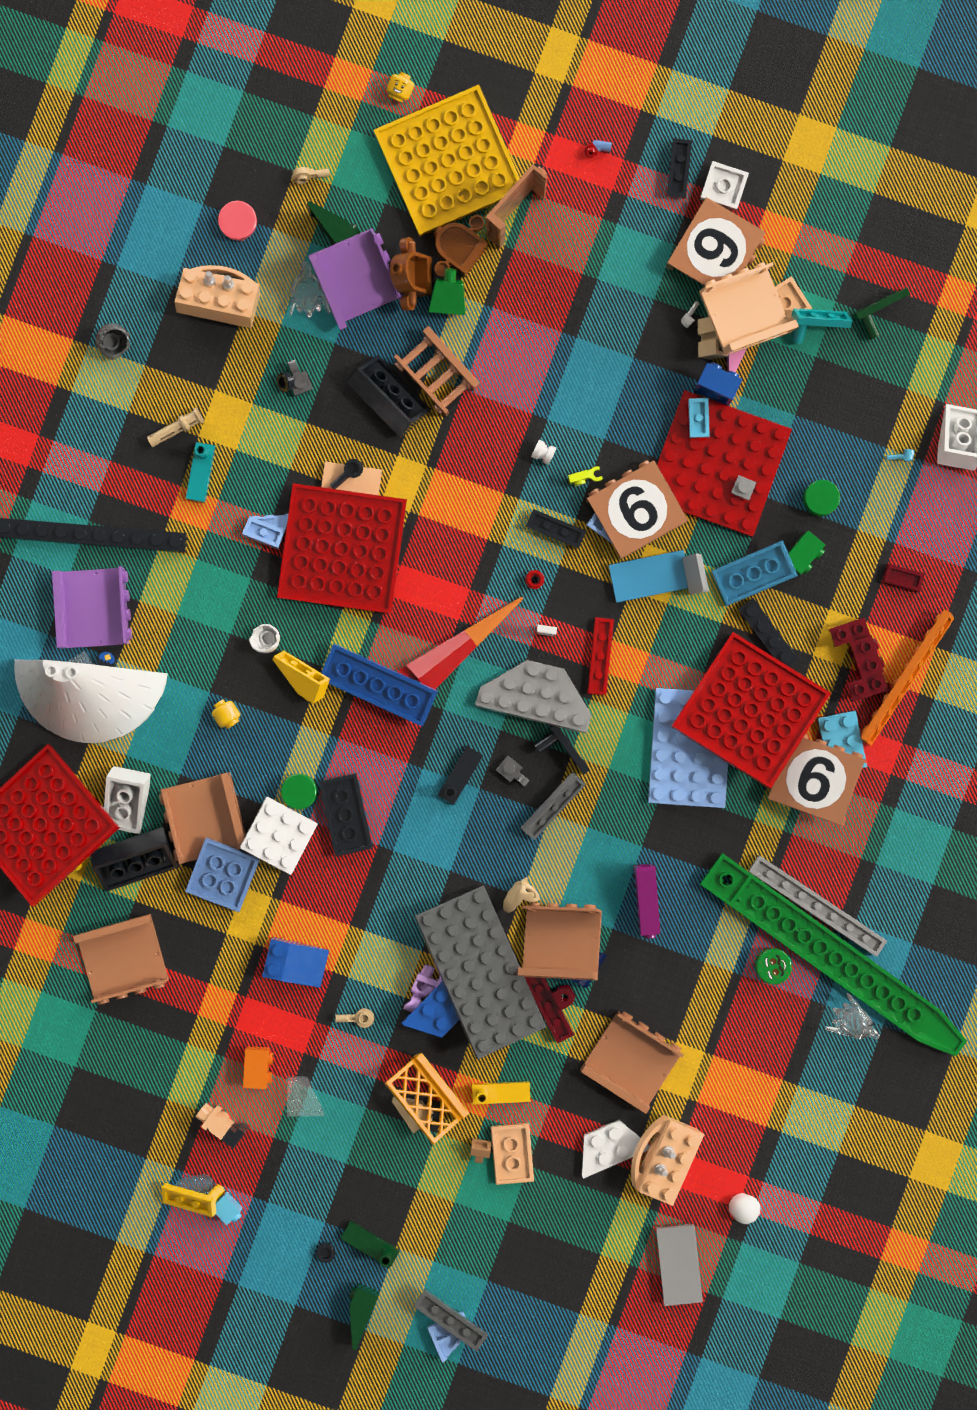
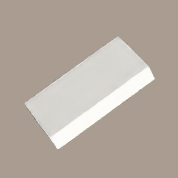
M538 624L536 633L554 637L557 633V627Z

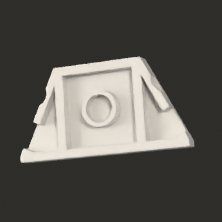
M620 1120L584 1134L582 1177L586 1178L632 1158L640 1137ZM648 1143L645 1146L643 1152L648 1151L650 1147Z

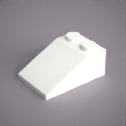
M949 404L945 405L938 444L937 464L973 471L976 469V409Z
M113 766L106 776L104 809L120 827L118 830L140 834L151 774Z

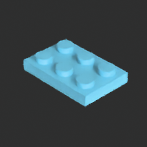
M856 711L817 718L821 740L827 742L826 746L832 748L834 745L845 748L844 752L852 754L853 751L864 755L863 759L866 760ZM864 763L862 768L867 767V763Z

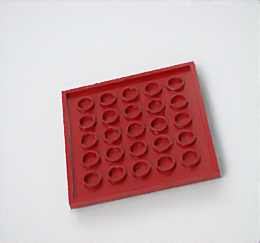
M684 390L657 466L684 513L753 537L792 429L708 399L710 437L689 438L688 400L705 397ZM738 475L757 482L749 501L731 494Z
M293 483L277 598L391 614L407 499Z
M732 632L671 728L770 790L831 693Z
M47 744L0 788V868L33 907L120 828L50 744Z

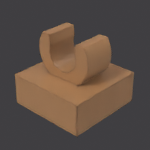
M473 1138L470 1155L475 1156L476 1163H482L483 1157H490L491 1141Z

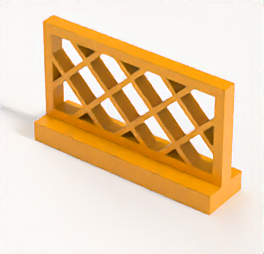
M422 1053L415 1055L403 1068L384 1083L432 1145L469 1114ZM413 1066L417 1071L416 1078L407 1077L409 1067ZM396 1079L403 1080V1089L396 1090L392 1082ZM407 1080L416 1081L415 1092L406 1091ZM420 1082H426L429 1086L428 1093L419 1092ZM406 1094L415 1095L414 1106L407 1104ZM419 1096H428L427 1107L418 1106ZM432 1097L440 1100V1109L431 1108ZM418 1109L427 1110L426 1121L418 1118ZM431 1111L440 1112L439 1122L430 1121ZM444 1112L450 1113L454 1118L450 1124L443 1123ZM430 1125H439V1134L433 1137L430 1133Z

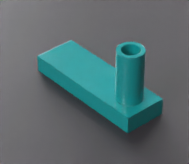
M793 308L791 315L797 321L799 327L794 330L791 340L794 343H802L808 325L851 328L853 321L848 313L843 311Z
M196 442L186 499L206 503L215 445Z

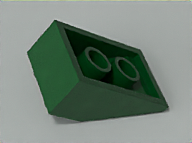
M310 201L307 203L311 216L333 245L361 233L355 224L351 225L349 221Z

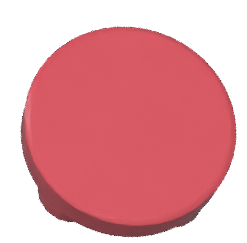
M232 201L221 209L218 216V224L226 237L232 240L244 241L255 231L257 217L249 204L242 201Z

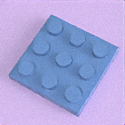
M206 837L185 892L240 912L260 859L247 852Z

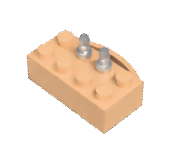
M209 265L192 269L184 268L175 298L176 312L252 328L260 297L259 283H255L245 274L228 267Z
M662 1115L649 1126L636 1146L631 1165L632 1185L640 1193L673 1206L704 1134L695 1127ZM655 1134L651 1142V1145L647 1151V1154L643 1160V1163L639 1169V1163L643 1150L647 1145L648 1141Z

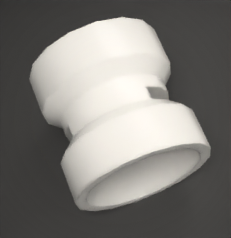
M539 440L531 457L534 459L542 458L543 463L549 465L556 447L552 445L547 447L545 442Z

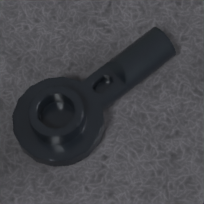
M357 459L348 460L345 463L344 472L330 483V486L336 489L349 477H359L363 473L362 463Z

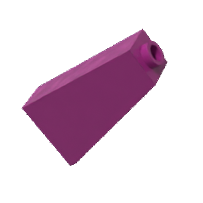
M653 864L633 865L640 935L645 936V939L656 938V934H660L656 868Z

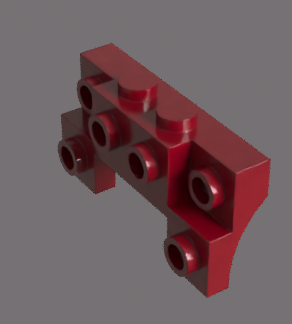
M865 617L828 629L834 647L847 643L859 679L846 684L852 702L888 691L883 675L885 664L883 658L878 655V642L876 638L873 639L872 635L870 636Z

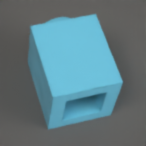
M226 1191L215 1203L216 1215L228 1225L230 1222L235 1223L241 1217L240 1212L243 1207Z

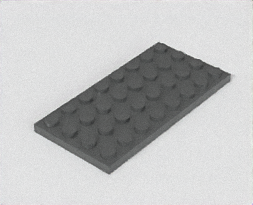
M484 885L414 916L476 1059H480L546 1028L525 977L518 975V967L520 966Z

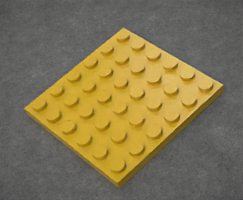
M479 85L374 129L375 136L419 237L436 230L439 226L443 227L498 203L520 179Z

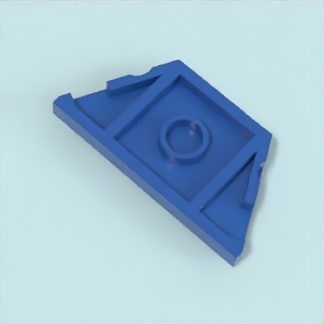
M442 981L402 1022L404 1026L443 1037L456 1024L459 1018Z

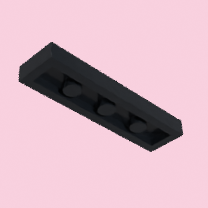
M754 598L738 609V612L771 656L789 667L799 660Z

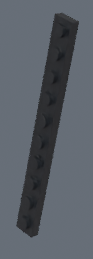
M0 518V538L186 553L187 533Z

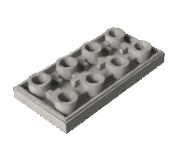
M685 1224L656 1227L664 1306L703 1302L695 1225Z

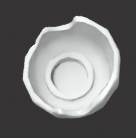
M262 624L253 629L249 642L251 647L257 652L270 653L278 647L280 635L275 627L270 624Z
M739 1193L732 1197L729 1203V1212L739 1223L750 1224L756 1221L759 1216L760 1204L753 1196Z

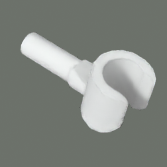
M697 301L681 319V323L686 328L695 321L691 316L699 305Z

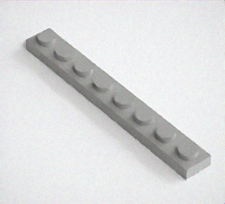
M760 855L757 856L748 871L874 956L877 957L887 943V940Z

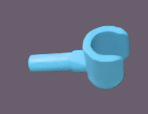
M904 449L903 455H887V460L911 461L914 457V450Z

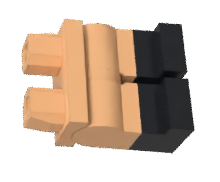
M206 1103L196 1115V1118L203 1122L201 1127L205 1130L209 1129L213 1135L234 1149L250 1126L244 1122L239 1126L230 1119L226 1112L221 1111L222 1108L220 1106L214 1109Z

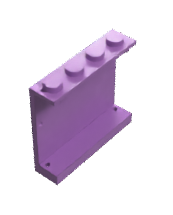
M373 228L309 255V259L340 330L347 327L345 321L396 299L400 301L401 296L404 295L397 291L392 283L390 268L387 263L390 261L389 255L386 250H382L383 240L379 233L376 234Z
M124 567L67 572L52 571L57 648L129 644V640L132 639V630L128 628L131 612L130 609H127V601L130 600L129 590H126L125 582H128V572L125 571Z

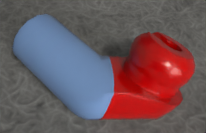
M594 140L585 148V155L588 158H593L600 151L610 152L612 143Z

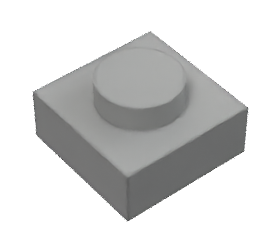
M738 475L731 494L749 501L757 482Z

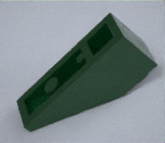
M358 1283L356 1288L352 1287L348 1297L351 1299L350 1320L353 1350H356L379 1297V1291L361 1283Z

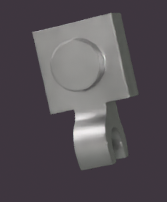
M295 360L288 362L294 379V395L298 396L313 390L306 371L300 373Z
M507 756L496 769L510 782L515 778L525 786L530 781L520 773L523 767L510 756Z

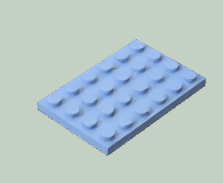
M656 688L648 803L725 808L728 763L671 728L694 691Z

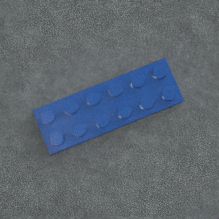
M337 644L332 645L321 674L330 678V685L420 726H424L438 693L436 689Z

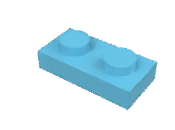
M708 398L689 399V438H709Z

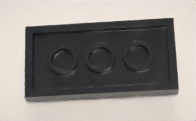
M357 773L319 781L335 857L372 849L373 845Z

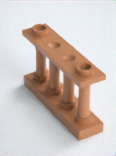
M427 326L423 330V341L403 359L396 354L394 356L396 363L394 364L401 372L405 371L435 404L433 408L440 415L443 413L447 416L449 411L446 407L467 388H472L475 391L480 386V382L433 330ZM433 345L437 349L436 355L414 374L407 365L424 349ZM446 359L450 364L448 366L449 369L427 388L420 379L437 363ZM454 374H459L463 378L461 380L462 383L440 402L433 393Z

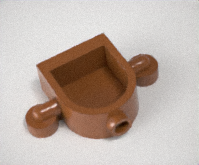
M472 216L469 220L470 228L460 223H450L443 228L439 226L433 236L436 237V250L442 260L435 265V273L438 277L444 278L445 269L450 267L466 277L486 251L488 242L476 234V232H480L484 228L482 216Z
M407 237L402 238L399 242L402 254L395 255L391 260L390 276L396 290L404 294L400 300L401 308L404 311H411L415 308L417 297L432 295V257L416 252L415 242L412 238Z

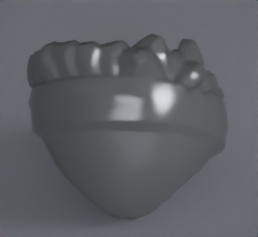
M106 324L99 329L96 335V346L104 356L114 360L129 349L130 333L119 324Z

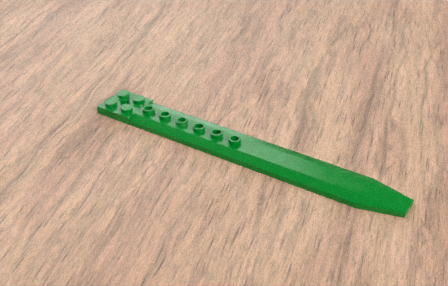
M721 853L700 882V885L917 1041L953 1056H957L967 1042L942 1010L725 854ZM729 874L732 882L724 885L722 877Z

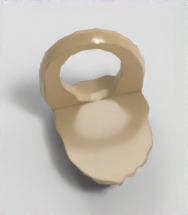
M528 877L517 881L508 891L503 903L505 912L510 913L514 911L522 900L535 903L540 899L539 893L527 883Z

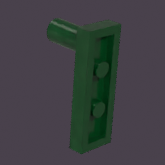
M908 287L902 288L851 314L854 321L861 320L869 340L880 335L871 314L910 295Z
M353 1221L349 1222L340 1238L380 1262L383 1267L390 1268L400 1252V1249Z

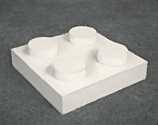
M712 161L700 199L705 200L707 197L722 207L736 211L749 173Z

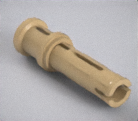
M195 407L192 412L185 416H179L177 421L147 436V439L151 446L155 447L183 430L189 431L192 426L204 423V419L197 407Z

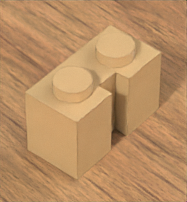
M710 317L698 319V335L701 336V342H698V358L714 360L729 357V355L725 356Z

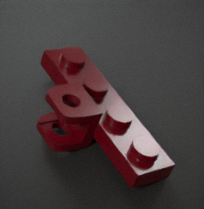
M525 977L533 998L557 1044L574 1036L575 1033L563 1012V1009L572 1005L575 1000V994L570 985H562L552 991L546 978ZM566 994L568 998H564L562 995Z

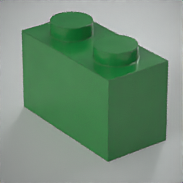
M806 531L788 552L798 576L802 575V573L806 575L812 568L811 562L815 558L818 560L825 552L823 550L825 544L810 531Z

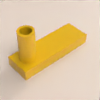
M530 1082L472 1084L473 1104L531 1102Z
M165 1183L161 1187L162 1201L167 1205L213 1217L216 1214L215 1202L223 1195L224 1188L217 1184L206 1195Z

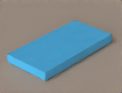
M783 540L712 570L726 606L798 576Z
M684 550L608 565L616 603L687 589L688 585L682 557H685Z

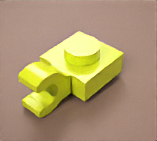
M596 466L590 470L568 475L569 484H574L576 487L586 484L585 480L588 479L594 482L601 481L603 479L602 476H594V472L600 470V467Z

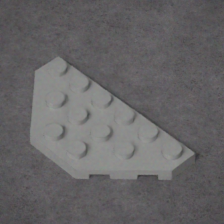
M526 660L481 686L475 704L479 708L587 734L592 716L565 669Z

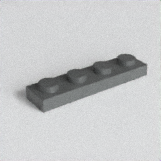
M572 772L522 825L521 829L535 840L581 791L586 783Z
M426 1289L423 1290L413 1305L476 1352L488 1336V1333Z

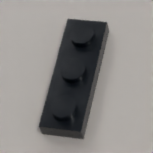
M676 138L672 140L666 197L686 199L692 140Z
M533 509L526 528L579 549L586 530Z

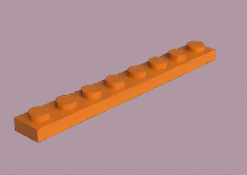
M944 609L942 613L937 615L934 626L926 632L921 646L916 647L913 658L905 664L904 672L900 678L898 677L894 681L891 692L884 696L883 704L879 710L877 709L873 713L870 724L862 730L861 739L866 744L872 746L954 620L951 612Z

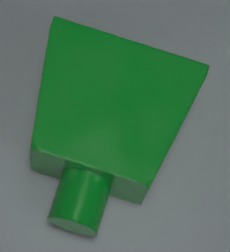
M446 268L444 279L437 278L429 312L455 315L466 314L464 281L456 280V269Z

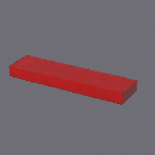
M595 617L587 694L607 695L614 619Z

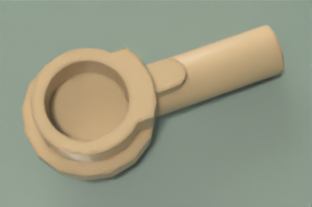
M298 167L292 171L291 177L293 182L305 184L310 178L330 176L329 168L314 170L308 167Z
M363 1008L356 1014L336 1015V1022H356L358 1026L366 1028L374 1022V1014L371 1010Z

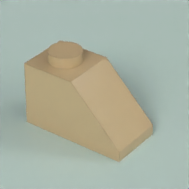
M393 1097L392 1103L413 1133L418 1131L420 1128L399 1101ZM406 1098V1102L408 1105L414 1106L415 1099ZM419 1100L418 1106L427 1107V1104L425 1105L423 1101ZM418 1109V1118L420 1120L426 1121L427 1110ZM431 1111L430 1121L433 1120V1116H432V1114H434L433 1111Z

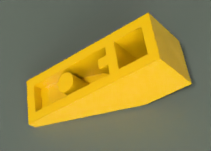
M282 651L273 657V661L289 683L306 701L314 704L324 698L330 678L286 651Z

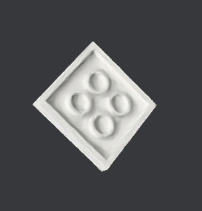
M266 797L240 849L291 875L318 823Z

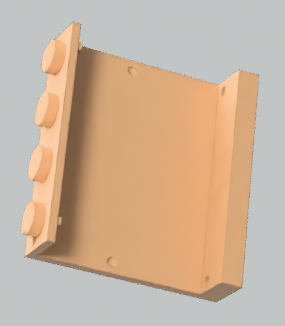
M765 262L754 266L752 270L745 268L737 272L738 275L732 276V274L725 275L717 282L715 280L708 281L704 284L705 287L699 291L725 356L788 334L799 327L796 320L788 321L768 272V269L773 266V262L766 265Z

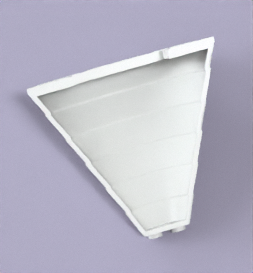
M15 659L14 664L18 691L30 714L43 727L54 734L68 740L83 743L106 742L122 737L139 727L155 710L156 704L163 695L168 675L167 673L51 660Z

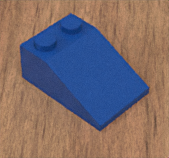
M273 937L270 942L262 977L321 987L329 950Z

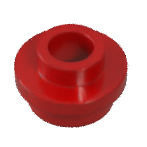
M532 570L527 573L525 582L529 588L538 589L544 584V575L538 570ZM533 576L538 577L537 583H532L531 578Z

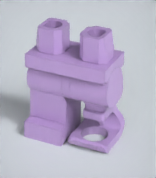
M425 964L421 973L418 972L411 989L413 996L411 1001L404 1005V1010L412 1012L420 1004L422 997H427L442 981L441 977L438 980L432 978L434 967Z

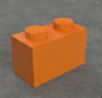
M247 1046L245 1049L243 1088L267 1089L268 1084L272 1083V1072H269V1065L273 1064V1053H270L269 1047Z

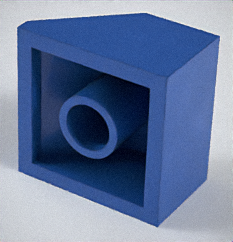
M707 363L694 392L729 406L735 397L742 378H739V374L736 372L722 370V367L716 363Z

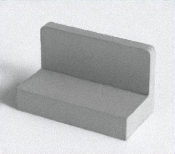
M697 553L682 557L689 594L709 592L702 554Z

